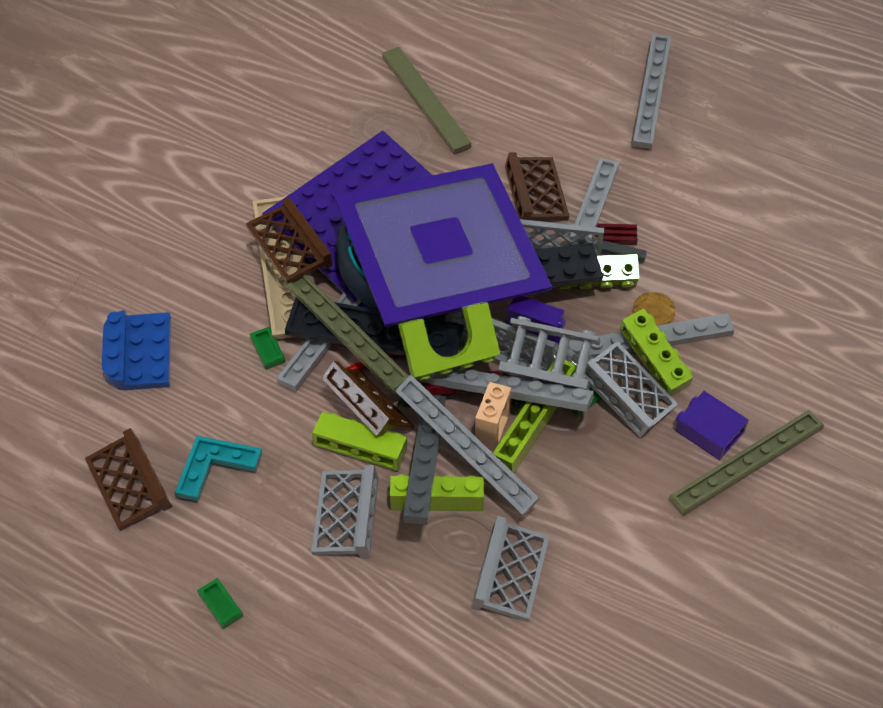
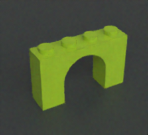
M480 302L462 307L468 330L467 342L459 353L449 357H442L431 348L423 319L398 324L410 374L414 378L418 377V380L430 378L431 373L439 371L440 374L452 372V368L456 366H461L462 369L474 366L473 362L482 360V363L495 360L494 356L500 355V350L488 302Z

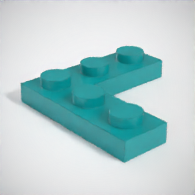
M196 436L176 487L175 496L198 502L212 463L256 472L262 456V448Z

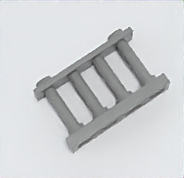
M518 316V319L511 318L510 323L513 327L517 328L510 359H507V362L500 361L498 370L501 374L589 390L590 382L584 376L591 345H600L601 342L595 332L583 330V333L533 323L531 319ZM526 330L539 332L532 364H529V367L521 366L519 362ZM548 334L561 337L554 368L550 372L542 370L540 366ZM569 340L582 341L576 372L572 376L564 375L562 369Z

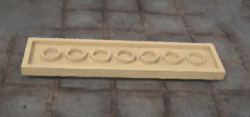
M285 197L253 201L255 219L262 216L263 212ZM260 224L256 226V229L258 231H265L267 225ZM270 227V233L279 234L275 227ZM266 238L265 244L275 246L277 239ZM281 240L279 247L289 248L291 243ZM259 245L272 337L276 338V340L291 338L293 336L285 335V327L296 296L285 286V280ZM277 252L275 258L285 260L287 253ZM291 254L289 261L300 262L302 256ZM287 266L286 268L288 276L297 271L296 267Z

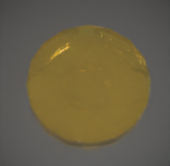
M647 292L638 296L634 302L633 313L644 308L648 314L654 317L656 326L669 324L674 320L676 307L674 302L665 294Z

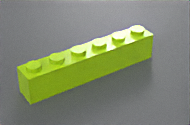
M555 360L548 369L549 372L554 368ZM565 360L562 369L564 375L572 376L576 372L577 365ZM527 401L493 454L515 473L557 407Z

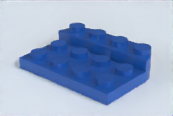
M126 310L108 314L103 326L102 370L106 381L117 386V390L170 387V312L127 315Z

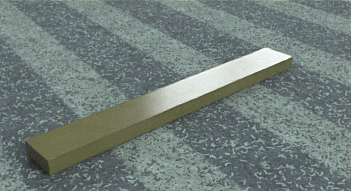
M400 47L383 52L382 57L453 154L471 148L470 140Z
M307 275L288 284L284 281L285 286L393 394H396L395 390L409 376Z
M807 410L671 494L669 501L682 516H685L821 431L824 424L810 410Z

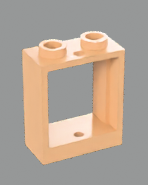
M489 382L475 418V436L493 453L502 439L510 417L511 387Z

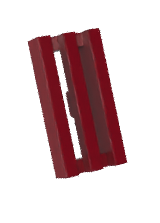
M598 223V228H604L603 241L637 245V224Z

